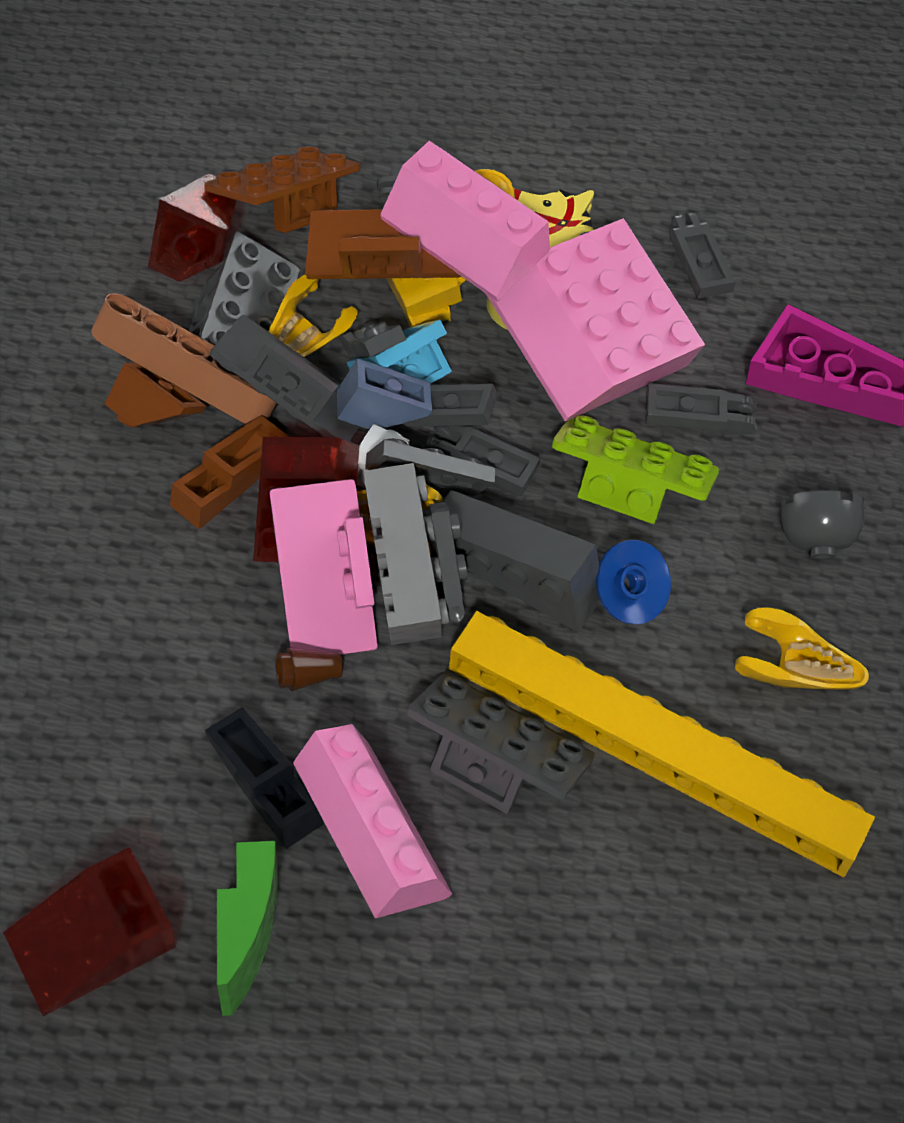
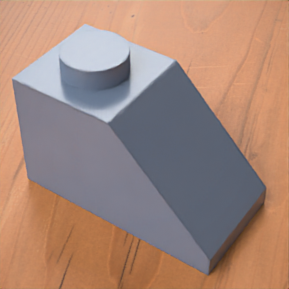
M358 358L337 389V419L370 429L373 424L387 428L428 417L432 412L430 382Z

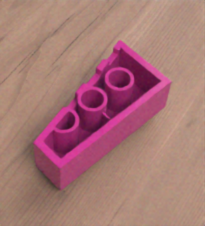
M788 304L752 358L746 384L795 399L903 427L904 361Z

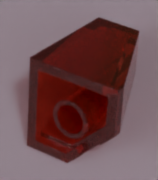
M207 174L160 198L148 262L149 268L181 282L223 261L238 200L204 190V182L216 179L217 177Z

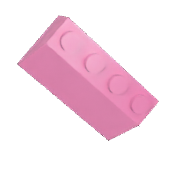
M428 141L402 165L380 214L381 220L404 236L419 237L422 249L497 302L550 251L549 223L547 220L431 141Z
M353 724L315 731L293 764L374 918L438 902L452 895L451 890L367 740Z

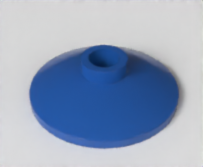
M626 540L612 546L602 557L596 577V589L601 604L613 618L626 624H643L656 618L665 608L671 591L670 571L661 553L652 545L640 540ZM625 576L629 580L628 589H626L624 584Z

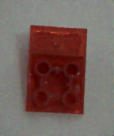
M263 437L253 554L254 562L279 563L270 491L279 488L349 479L354 480L357 486L359 445L338 437Z
M130 847L83 870L3 932L43 1016L176 948L172 926Z

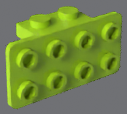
M576 416L566 421L553 439V449L588 461L578 498L651 524H655L667 489L705 501L720 470L717 466L712 465V461L706 457L683 455L675 452L674 448L666 443H649L637 439L636 435L628 430L605 428L598 425L599 423L595 419L587 416Z

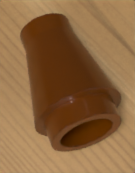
M287 648L286 652L276 654V677L280 688L289 687L291 691H295L329 679L341 678L342 660L339 652L329 653Z

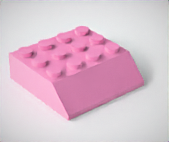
M624 218L550 247V251L498 302L487 295L565 422L688 366L705 346V343Z

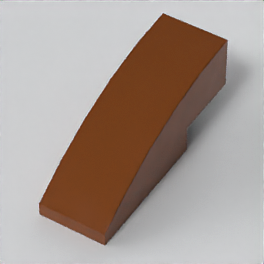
M260 415L205 451L200 466L172 483L170 507L197 529L202 528L259 479L288 446L290 437Z

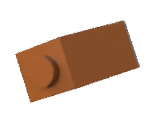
M124 363L104 403L117 414L116 418L121 423L133 428L160 424L200 414L206 408V405L187 391L137 363Z

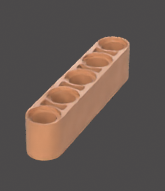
M117 293L108 294L105 297L91 329L92 336L98 342L246 425L260 415L269 420L277 403L268 396L260 394L251 384L234 372L225 369L217 360L211 357L210 352L214 345L129 297Z

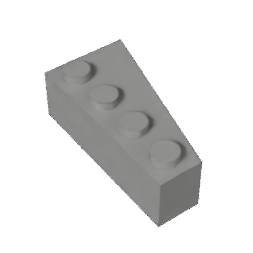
M414 463L363 471L391 645L442 637V624H448L449 619L445 598L438 599L435 583L442 582L438 557H430L428 542L435 541L431 516L423 517L421 501L428 500L424 475L416 476Z

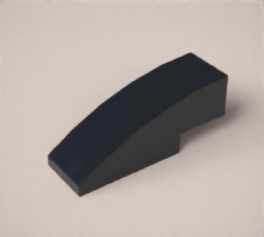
M243 707L205 730L207 738L236 783L286 849L324 825L323 819L309 792L294 775L292 764Z

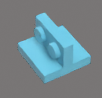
M440 319L408 327L403 330L406 341L372 357L358 358L430 382V384L452 372L436 341L447 334ZM357 358L346 362L349 369H351Z

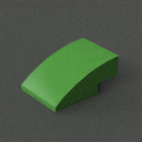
M275 841L236 843L237 888L217 889V978L223 1016H233L248 994L268 948L277 903L278 876Z

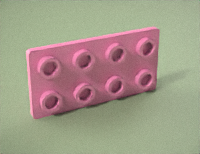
M349 479L271 490L270 500L290 648L329 653L339 652L340 655L377 649L378 644L372 608L375 605L364 523L363 517H360L355 481Z

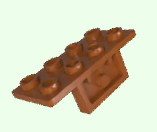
M301 147L297 149V153L292 155H275L267 163L245 165V170L221 172L217 175L218 178L204 182V190L253 205H260L273 200L275 230L287 233L309 225L310 213L314 210H337L336 179L360 171V163L346 159L344 154L320 153L317 147Z
M383 209L314 210L310 213L305 267L307 279L461 277L422 249L419 237L404 236L381 220L380 214Z

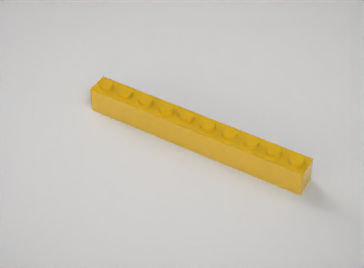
M476 611L451 648L449 670L843 878L855 861L875 819V816L865 812L863 807L856 802L842 800L826 792L817 782L797 777L784 770L776 761L766 757L761 758L743 749L734 739L720 737L708 731L695 719L688 716H679L664 708L656 699L650 696H641L625 688L614 677L602 676L585 667L577 658L569 655L563 656L546 647L540 639L534 636H525L509 628L503 620L497 617H488Z

